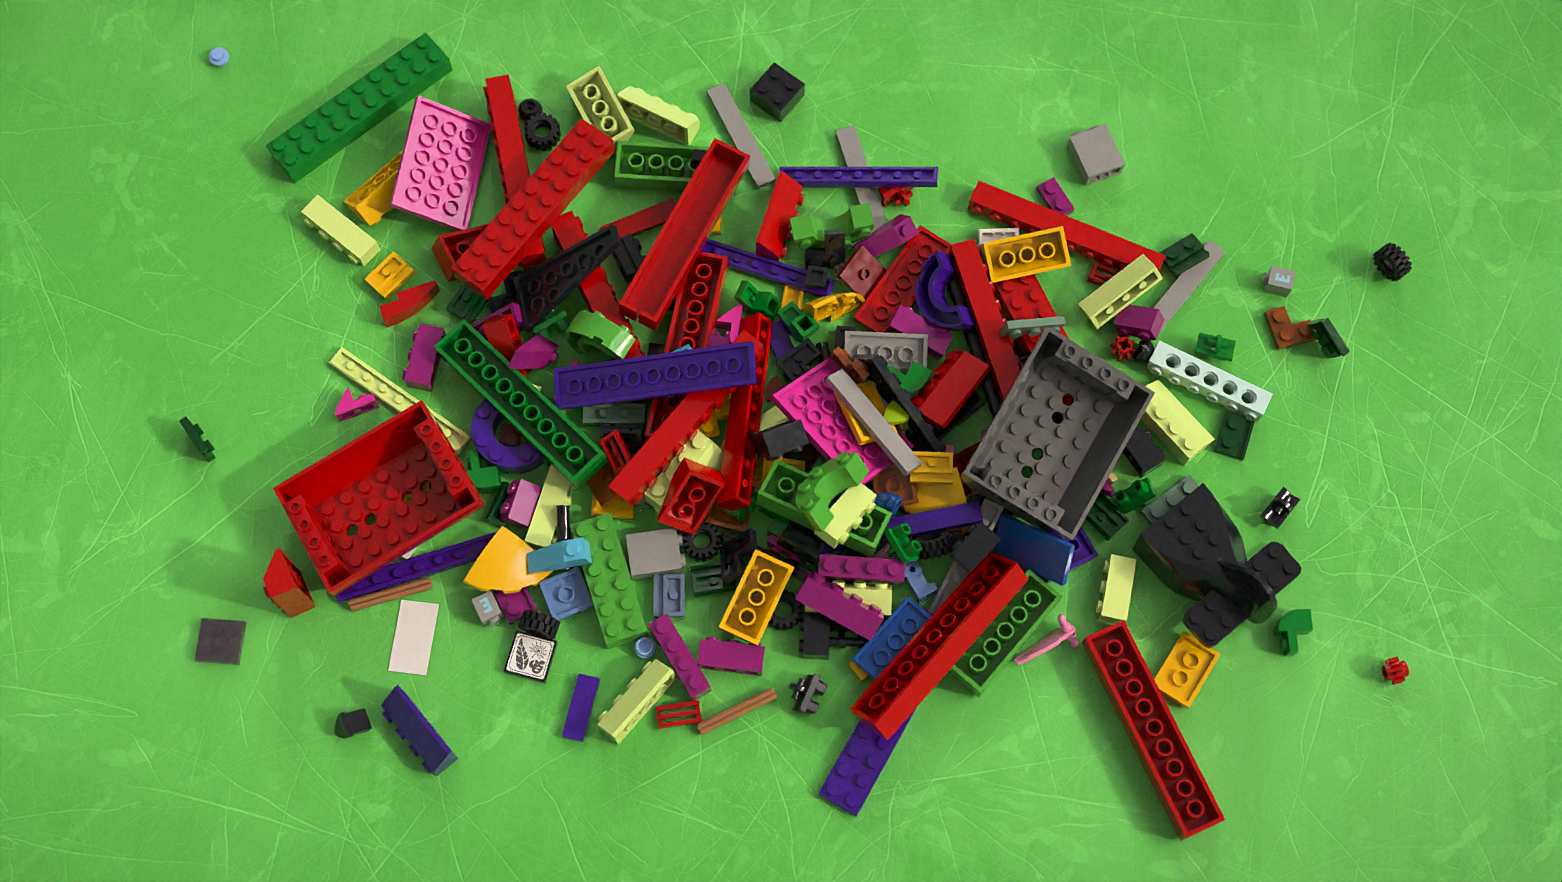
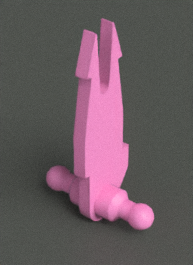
M1058 615L1057 619L1061 626L1052 631V634L1038 641L1014 658L1018 666L1049 651L1065 639L1070 641L1071 647L1077 648L1079 646V642L1075 638L1076 629L1070 622L1066 621L1065 615Z

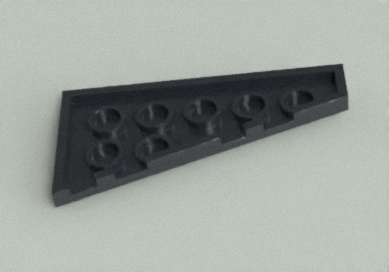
M613 224L607 226L513 278L525 331L530 333L621 245L616 226Z
M878 354L855 355L851 359L852 362L858 359V361L865 363L870 374L867 380L869 379L877 384L876 389L888 405L891 401H895L909 415L908 428L920 435L918 440L928 452H946L944 443L935 437L933 427L924 421L921 410L910 401V394L901 388L898 377L887 368L888 363L885 358Z

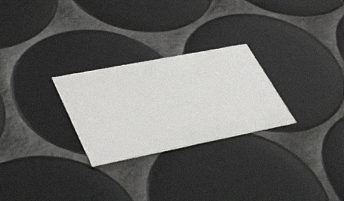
M401 600L388 671L419 675L427 674L439 604Z

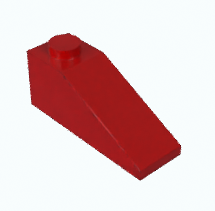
M512 313L491 317L483 324V334L488 339V342L504 358L511 362L516 349L523 345ZM517 369L524 377L531 371V369Z

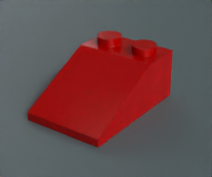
M489 224L439 235L436 238L431 249L448 282L458 280L455 278L451 267Z
M684 457L673 474L657 518L658 522L694 535L726 485L720 471Z

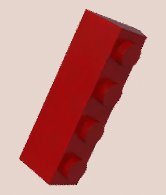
M782 171L779 172L756 240L757 255L779 262L781 258H785L788 248L785 247L787 240L791 241L793 235L790 218L799 216L797 209L798 206L803 205L805 195L802 194L803 186Z
M952 350L946 355L944 362L934 370V374L923 385L917 396L911 399V402L923 413L922 418L926 423H929L933 428L945 429L991 370V367L965 350Z
M280 548L275 550L263 577L266 585L263 587L266 597L270 598L273 604L276 603L278 609L281 608L284 614L287 613L291 618L315 608L316 606L300 569Z

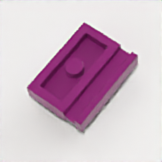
M523 587L520 592L503 593V590H493L509 625L519 621L525 609L537 611L526 587Z

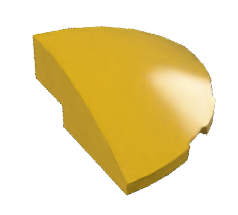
M858 293L833 294L804 304L801 311L805 312L807 310L816 322L828 318L831 323L860 308L865 299Z
M957 467L953 468L952 484L916 483L919 503L902 506L907 513L914 514L967 503ZM970 526L960 527L963 535H965Z
M502 526L477 558L463 583L485 592L493 589L503 590V593L520 592L523 587L538 585L539 582L548 578L553 570L530 575L527 553L534 551V549Z

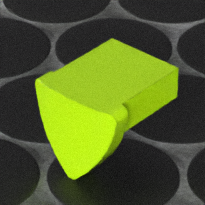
M891 401L885 410L884 418L890 425H895L902 433L908 428L909 415L898 403Z

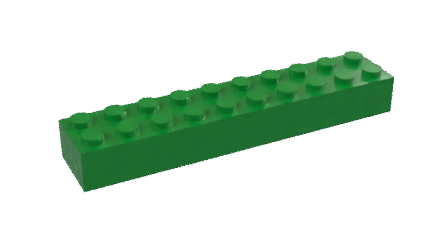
M425 32L272 140L266 147L273 159L289 178L296 183L453 71L450 59Z
M465 319L434 346L439 356L577 490L608 462L604 452L517 369H510L508 367L510 362Z

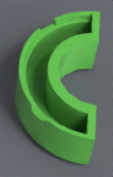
M870 203L850 206L844 214L831 219H815L810 214L790 218L794 241L802 249L824 248V230L837 229L845 230L846 249L851 247L852 243L869 236L874 228Z
M587 310L578 312L564 333L568 344L578 353L589 354L594 346L611 358L623 359L636 340L630 334L631 331L627 327L616 325L606 319L600 312L595 311L591 313Z
M842 452L820 467L813 468L805 481L798 486L795 503L812 529L823 532L834 518V515L828 508L830 502L842 491L858 486L869 473L868 468L857 452Z

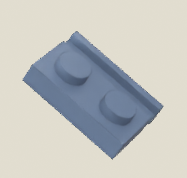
M654 574V618L661 617L666 613L669 618H685V574Z

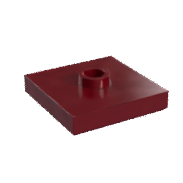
M858 245L836 276L852 293L861 294L866 301L887 270L863 245Z

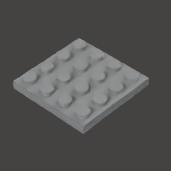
M845 331L844 349L849 353L850 360L857 354H878L885 358L890 367L904 375L913 361L927 368L928 334ZM866 378L861 383L869 382L870 380ZM922 387L917 391L909 393L911 399L917 396ZM880 395L885 408H887L888 403Z

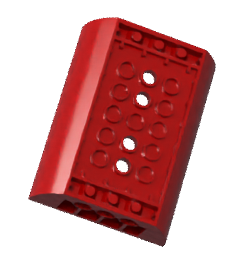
M422 400L273 488L329 594L333 596L338 595L485 507L483 498L447 436ZM431 483L429 491L423 492L421 490L423 484ZM406 494H413V499L410 502H403ZM375 515V523L368 525L366 522L367 518ZM353 526H357V533L353 536H349V529Z

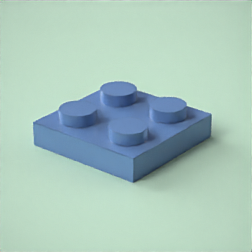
M579 567L539 582L552 618L561 621L594 608Z

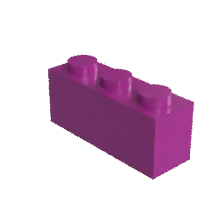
M902 305L897 308L885 330L889 333L928 334L927 355L936 360H939L944 355L954 334L950 333L949 329L931 323L924 316L914 313L912 308Z
M419 324L418 330L414 331L413 349H410L408 352V368H404L403 380L408 388L432 392L441 358L434 346L446 336L444 328Z
M706 637V639L700 640L697 662L700 669L762 676L765 647L761 646V643L758 646L752 643L740 644L739 640L728 639L727 642L718 641L719 639L716 637Z

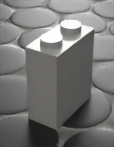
M1106 124L1093 126L1088 131L1076 132L1069 137L1067 148L1085 186L1122 173L1125 163Z
M676 528L626 535L632 581L654 578V574L683 573L682 567L686 566L685 555L680 554L679 546H683L682 534H677Z

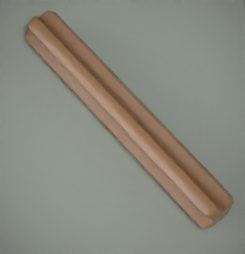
M430 577L350 599L348 600L349 608L351 611L360 610L433 588Z
M769 688L698 723L697 729L701 735H704L777 698L776 692L773 688Z

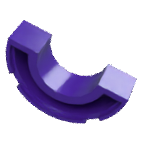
M937 250L924 262L920 269L922 271L919 280H916L915 296L919 310L928 321L940 327L954 331L973 329L976 327L970 308L961 305L951 307L946 300V284L956 271L950 255Z
M484 399L476 409L471 423L472 439L482 460L490 467L497 466L499 471L505 474H524L544 464L542 456L528 442L520 446L509 447L502 445L496 440V430L502 420L499 413Z

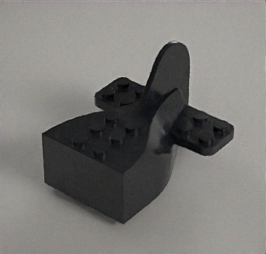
M1204 483L1139 535L1132 549L1169 589L1181 596L1198 601L1186 611L1182 621L1186 628L1206 648L1215 647L1246 620L1255 624L1264 623L1277 608L1276 595L1301 573L1300 564L1278 542L1268 543L1247 561L1243 540L1237 527Z

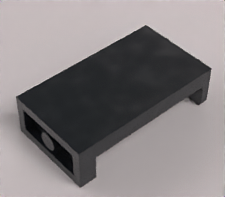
M790 520L777 541L778 545L812 566L827 544L813 530Z

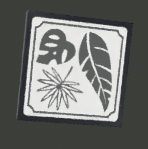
M516 630L503 672L546 684L558 641Z

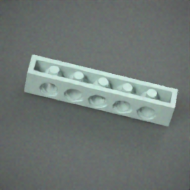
M1161 341L1158 342L1146 366V369L1152 374L1161 375L1171 383L1180 384L1190 392L1199 393L1209 401L1225 405L1228 410L1244 414L1247 419L1253 421L1261 419L1273 395ZM1166 362H1171L1175 368L1168 367ZM1185 371H1190L1193 377L1187 376ZM1204 380H1209L1212 386L1206 385ZM1223 389H1228L1231 395L1225 394ZM1242 398H1247L1250 404L1243 402Z

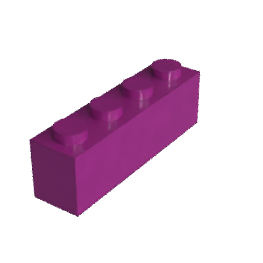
M819 554L818 574L822 575L825 580L865 581L866 583L887 582L892 585H902L905 577V564L901 560Z
M808 572L795 596L796 600L870 641L884 619V613H882L878 606L874 604L869 606L862 602L863 599L860 596L844 592L843 587L836 583L830 584L826 582L825 578L816 572L814 574Z
M666 613L649 623V630L691 700L696 701L711 692L710 684L668 614Z

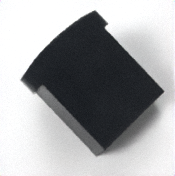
M365 708L348 713H339L335 722V735L345 739L370 731L372 726Z

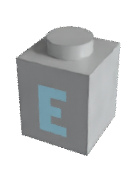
M1271 266L1269 271L1264 272L1262 277V284H1264L1263 292L1287 297L1292 291L1296 271Z
M491 590L471 599L485 627L488 625L489 627L495 626L501 622L500 619L504 618Z

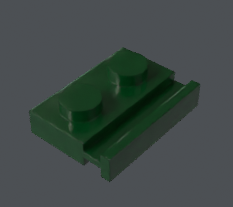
M1193 233L1160 252L1166 255L1163 263L1174 273L1175 277L1209 258V252L1204 249L1202 243Z
M462 284L446 309L449 313L462 320L465 319L469 324H473L488 303V300L481 297L465 284Z
M1329 318L1313 320L1308 324L1311 335L1318 340L1321 350L1326 356L1335 358L1342 355L1343 357L1350 352Z
M1226 412L1222 420L1214 452L1232 458L1236 457L1243 461L1255 421H1249L1244 417Z
M187 417L179 420L200 454L208 462L215 459L216 457L212 453L215 448L208 439L204 441L201 436L204 432L198 423L194 425Z
M1102 494L1097 496L1085 518L1107 541L1130 521Z
M721 562L690 567L694 597L736 591L735 580L729 584L722 581Z

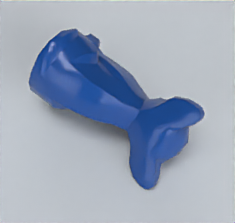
M882 492L876 494L874 503L892 512L891 517H894L902 503L903 497L890 492Z

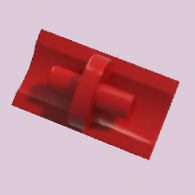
M878 187V192L882 197L881 204L887 207L894 202L896 206L902 203V205L907 207L910 205L909 198L913 196L911 192L913 187Z

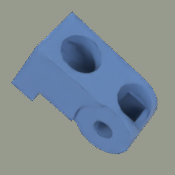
M911 561L905 564L904 580L919 604L936 595L938 588L934 582L928 584L921 573V565L918 562Z

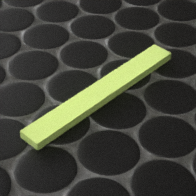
M343 347L329 361L332 367L371 394H374L375 397L398 413L419 402L415 397ZM427 407L444 431L455 452L459 455L472 438Z

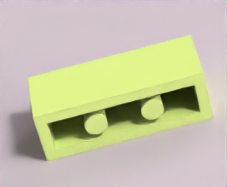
M862 483L848 488L830 508L834 515L832 521L823 532L815 530L814 533L834 549L839 543L841 545L844 544L850 536V530L852 528L857 529L863 521L862 517L864 514L867 513L869 515L875 508L876 494Z
M1111 554L1108 560H1104L1102 572L1105 573V579L1101 580L1099 593H1102L1101 601L1098 600L1096 605V613H1099L1098 620L1114 624L1122 620L1127 621L1137 559Z

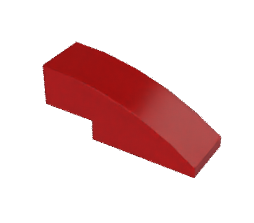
M436 280L396 292L399 300L380 305L382 318L387 328L412 317L430 303L440 292Z

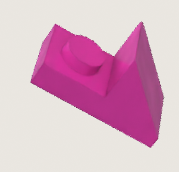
M740 304L716 320V328L727 329L726 337L731 339V344L739 336L743 315V305Z
M347 387L335 410V415L342 422L380 407L374 394H364L359 396L357 400H354L351 390Z

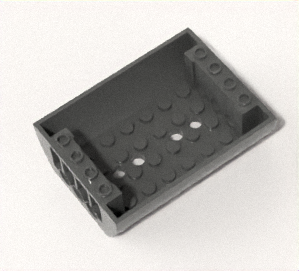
M1046 326L961 474V478L968 487L1004 507V509L1030 525L1053 536L1073 540L1155 392L1059 332ZM1064 394H1068L1072 399L1069 406L1064 405L1062 402ZM1054 412H1058L1061 415V422L1059 424L1054 423L1052 420ZM1034 448L1041 451L1039 460H1035L1031 455ZM1024 466L1029 467L1031 470L1029 478H1024L1021 474Z

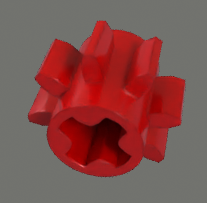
M1128 335L1122 338L1117 336L1116 342H1111L1110 347L1114 348L1111 356L1115 355L1118 361L1124 358L1128 361L1131 357L1130 354L1136 352V349L1132 348L1135 341H1131Z
M1398 657L1385 660L1386 665L1381 667L1384 679L1386 681L1391 680L1392 685L1406 681L1405 677L1409 676L1407 663L1404 660L1399 661Z

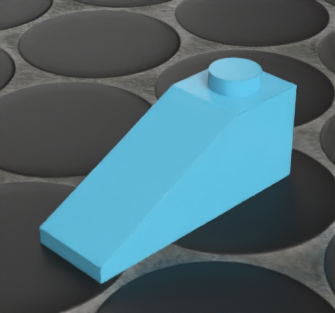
M581 537L561 541L528 552L529 574L592 563L589 542Z

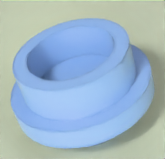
M218 47L209 53V60L213 65L222 67L228 63L229 54L224 48Z
M649 637L639 638L634 645L636 655L643 659L650 658L656 650L654 641Z

